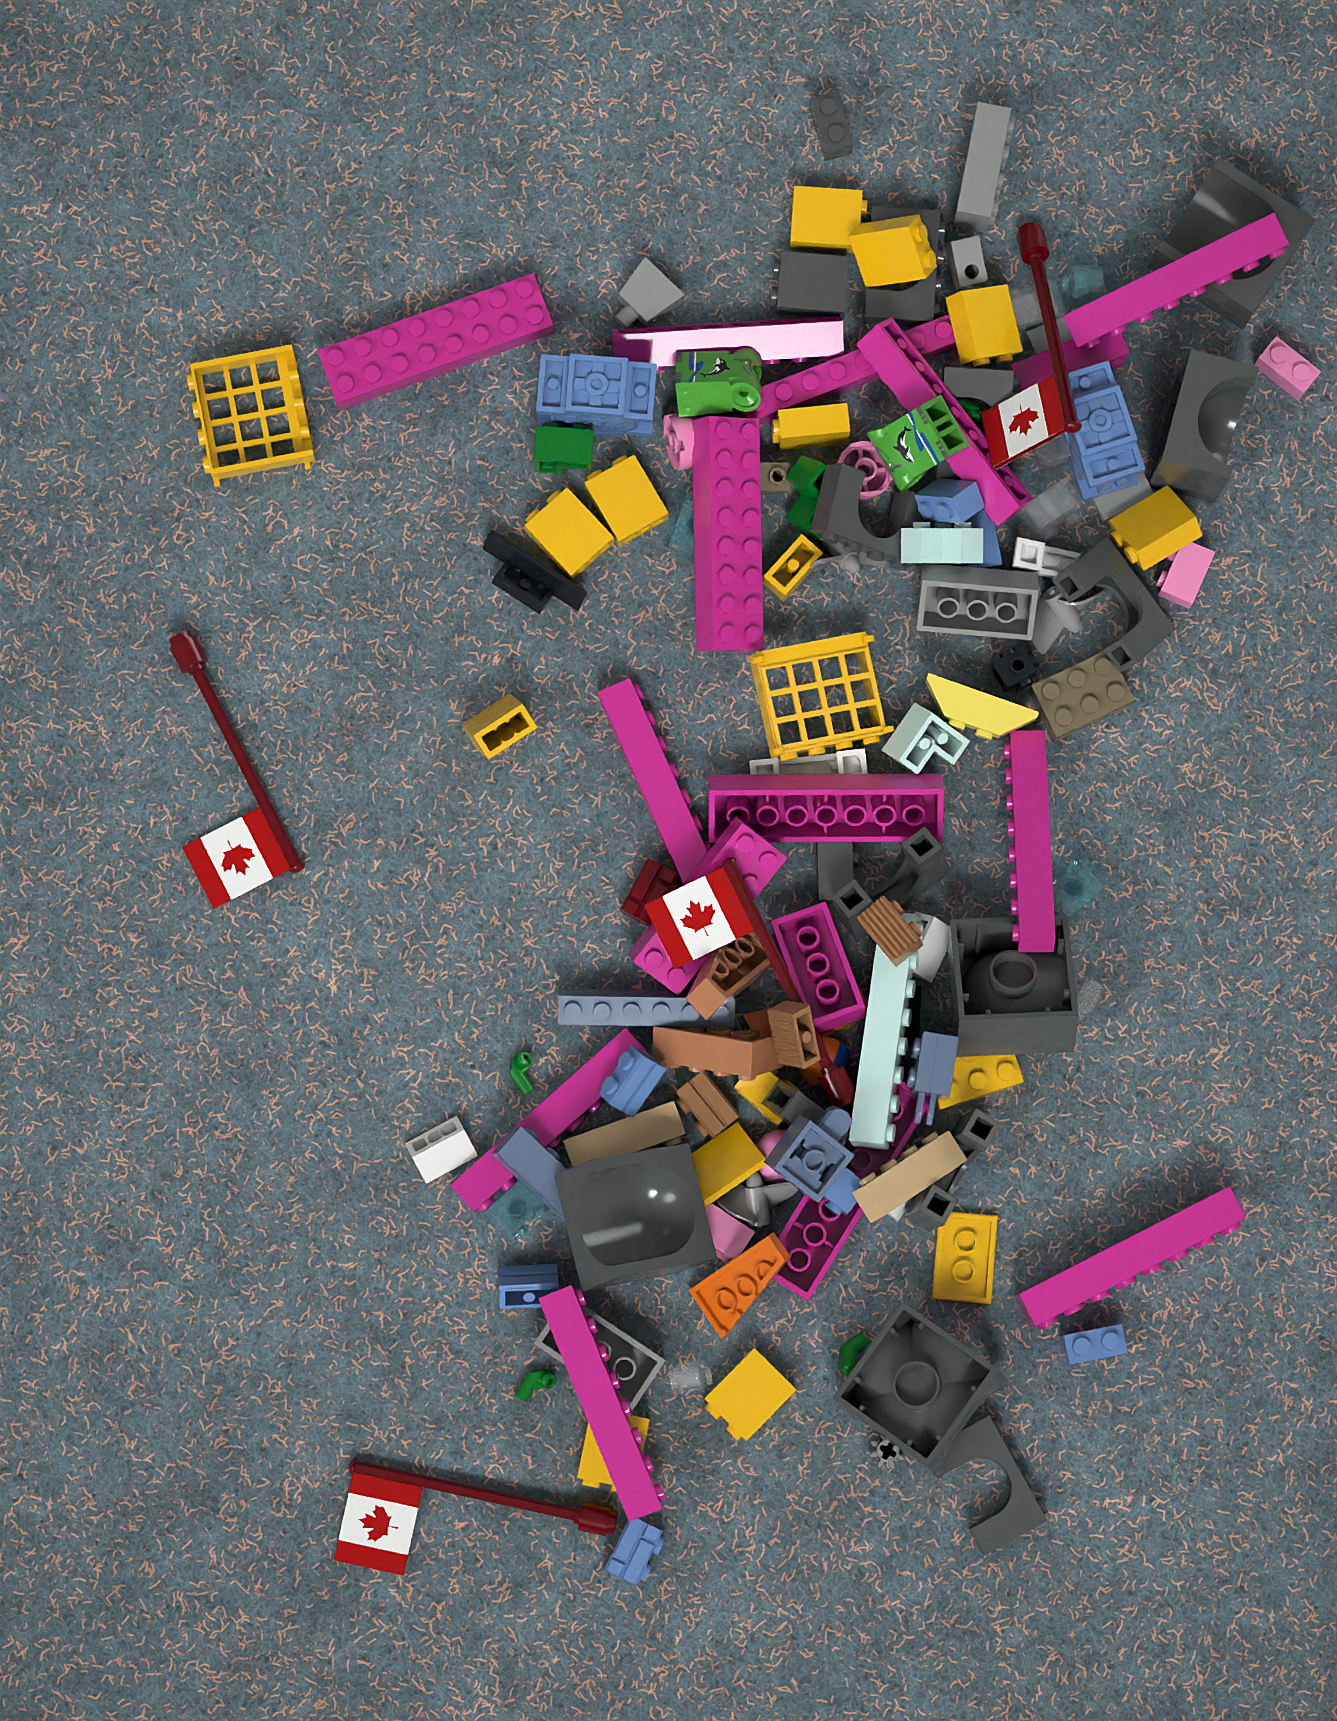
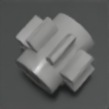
M880 1434L881 1441L879 1443L875 1441L870 1442L876 1448L875 1452L871 1453L869 1457L877 1456L879 1459L877 1467L880 1468L884 1462H888L889 1467L893 1469V1461L895 1459L904 1460V1458L899 1455L900 1448ZM888 1443H891V1450L895 1452L894 1456H887L886 1459L882 1458L883 1452L879 1450L880 1446H887Z

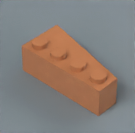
M752 931L715 949L704 962L686 1000L706 1020L755 981L771 965L756 933Z
M653 1026V1057L659 1062H663L664 1066L668 1068L687 1066L691 1072L710 1070L713 1071L715 1076H730L733 1074L738 1075L739 1080L751 1081L755 1080L758 1075L783 1067L782 1064L777 1063L775 1042L772 1041L774 1037L772 1034L760 1036V1030L748 1029L747 1031L732 1032V1027H710L705 1031V1027Z

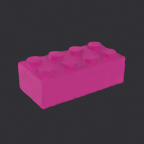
M826 901L770 921L785 966L803 1003L810 1004L813 1023L818 1033L820 1034L865 1018L866 1008Z

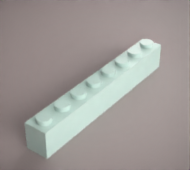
M904 913L901 915L907 924L913 921L923 933V924H920L916 914ZM876 944L849 1141L856 1147L888 1150L889 1142H894L896 1126L892 1124L893 1113H898L900 1097L896 1095L897 1084H902L904 1068L900 1066L901 1055H906L908 1040L904 1038L905 1026L909 1027L911 1023L912 1012L911 1009H908L909 998H914L916 984L912 980L913 969L917 970L919 966V952H914L895 967Z

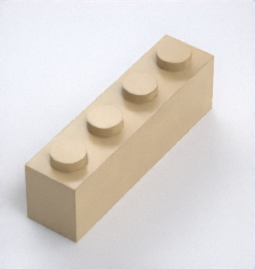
M671 1101L638 1113L634 1118L630 1116L563 1140L571 1166L575 1167L590 1159L650 1150L662 1144L665 1147L682 1143L681 1137L686 1136V1132L675 1102Z
M949 1130L939 1136L936 1131L921 1140L923 1146L917 1149L916 1145H913L902 1152L900 1155L903 1159L899 1162H896L894 1158L880 1167L882 1173L878 1176L873 1172L858 1181L861 1187L853 1191L852 1194L870 1223L887 1215L967 1161V1158Z

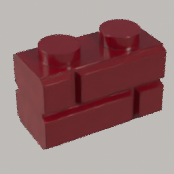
M647 858L620 912L649 927L652 921L644 905L678 889L681 883L677 882L679 874Z

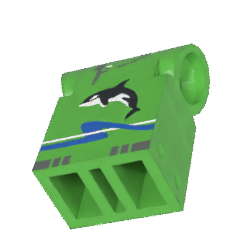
M750 348L738 350L734 354H731L729 351L677 352L675 386L679 417L731 412L733 408L743 412L757 409L761 402L760 379L762 359L760 354Z
M941 395L918 406L895 421L878 425L866 431L901 493L913 487L929 469L970 446Z

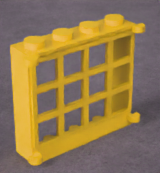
M292 344L190 364L191 373L186 374L189 390H195L197 401H192L194 417L201 420L202 428L197 429L200 446H206L207 456L202 457L205 474L211 473L215 487H221L219 479L304 463L305 470L311 469L310 462H315V456ZM277 361L280 380L259 384L256 364ZM250 366L253 385L232 389L229 370ZM223 371L227 390L206 394L202 375ZM282 387L285 406L264 410L261 391ZM255 392L259 411L237 415L234 396ZM228 397L232 417L211 421L207 401ZM287 413L290 433L269 436L266 417ZM260 418L264 438L242 441L239 422ZM233 423L237 443L216 447L212 427ZM292 439L295 453L273 457L271 443ZM265 444L268 458L246 461L244 448ZM238 449L241 463L224 467L219 466L217 453Z
M866 631L759 651L749 656L771 759L780 757L781 762L797 759V753L807 751L809 756L826 753L825 748L833 746L836 747V751L852 748L853 742L863 741V745L881 742L880 737L895 731L894 726L886 727L869 652L868 642L875 641L874 635L867 636ZM857 653L861 673L849 676L844 655ZM837 656L842 677L822 681L818 660ZM811 661L816 682L796 686L792 665ZM785 666L789 687L770 691L766 670ZM862 680L867 700L855 703L850 682ZM843 683L848 704L828 708L824 687ZM817 688L822 709L802 713L798 692ZM791 693L795 714L776 718L771 697ZM868 706L873 727L860 730L856 709ZM849 710L854 731L834 735L830 714ZM823 715L828 736L808 740L804 719ZM797 720L801 741L782 745L777 724Z

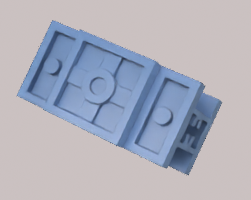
M570 353V356L541 354L536 414H538L537 426H542L544 422L558 423L563 428H571V425L581 424L588 426L590 430H594V435L623 437L626 434L652 437L657 363L628 361V358Z
M1109 361L1068 373L1078 421L1082 424V427L1077 433L1070 434L1066 432L1059 436V440L1072 478H1075L1082 501L1084 502L1137 485L1138 479L1136 474L1144 472L1145 466L1137 445L1138 438L1120 386L1116 384Z

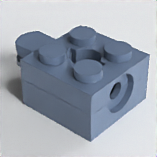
M923 1031L921 1036L913 1041L911 1058L916 1059L915 1067H911L908 1072L906 1087L912 1088L911 1095L917 1096L914 1123L920 1124L924 1098H929L925 1124L932 1126L936 1099L946 1101L950 1096L959 1037Z
M830 1106L824 1111L818 1121L813 1123L799 1114L764 1160V1163L807 1197L819 1203L854 1157L853 1153L839 1143L852 1124L850 1115L838 1107Z

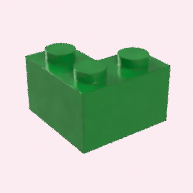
M544 422L542 426H536L533 456L534 472L563 474V468L591 470L594 430H590L588 426L581 424L571 425V428H563L558 423Z
M801 455L786 476V479L801 495L785 518L801 534L822 541L820 540V535L812 533L810 530L826 465L823 462Z

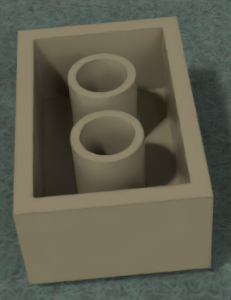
M1105 651L1031 685L1028 690L1053 743L1130 707L1135 701L1122 673H1120Z

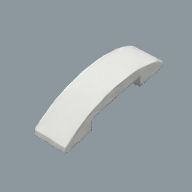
M1017 537L1012 566L1053 579L1082 553L1045 546L1043 542Z
M865 748L836 751L835 754L798 757L797 759L783 762L778 758L749 761L751 774H868Z

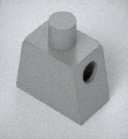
M979 235L952 241L945 247L956 291L978 289L988 282ZM965 269L972 271L973 279L966 277Z
M645 257L618 294V300L624 308L615 316V319L625 329L636 319L645 327H649L684 302V293Z

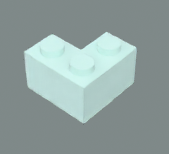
M913 522V528H901V563H983V528H971V522L954 523V528H952V523H934V528H930V522Z
M914 703L882 751L918 775L933 753L954 765L970 741L935 714Z

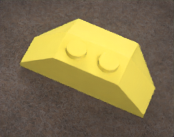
M928 673L925 681L942 718L948 720L949 726L963 731L965 727L976 730V736L987 740H992V737L999 738L1035 721L1039 714L1038 711Z

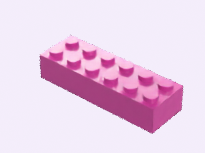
M736 816L681 887L721 868L720 865L724 859L734 857L737 859L735 861L736 866L753 900H755L786 861L787 856ZM651 923L627 954L635 964L676 995H679L713 951L675 969L653 923Z

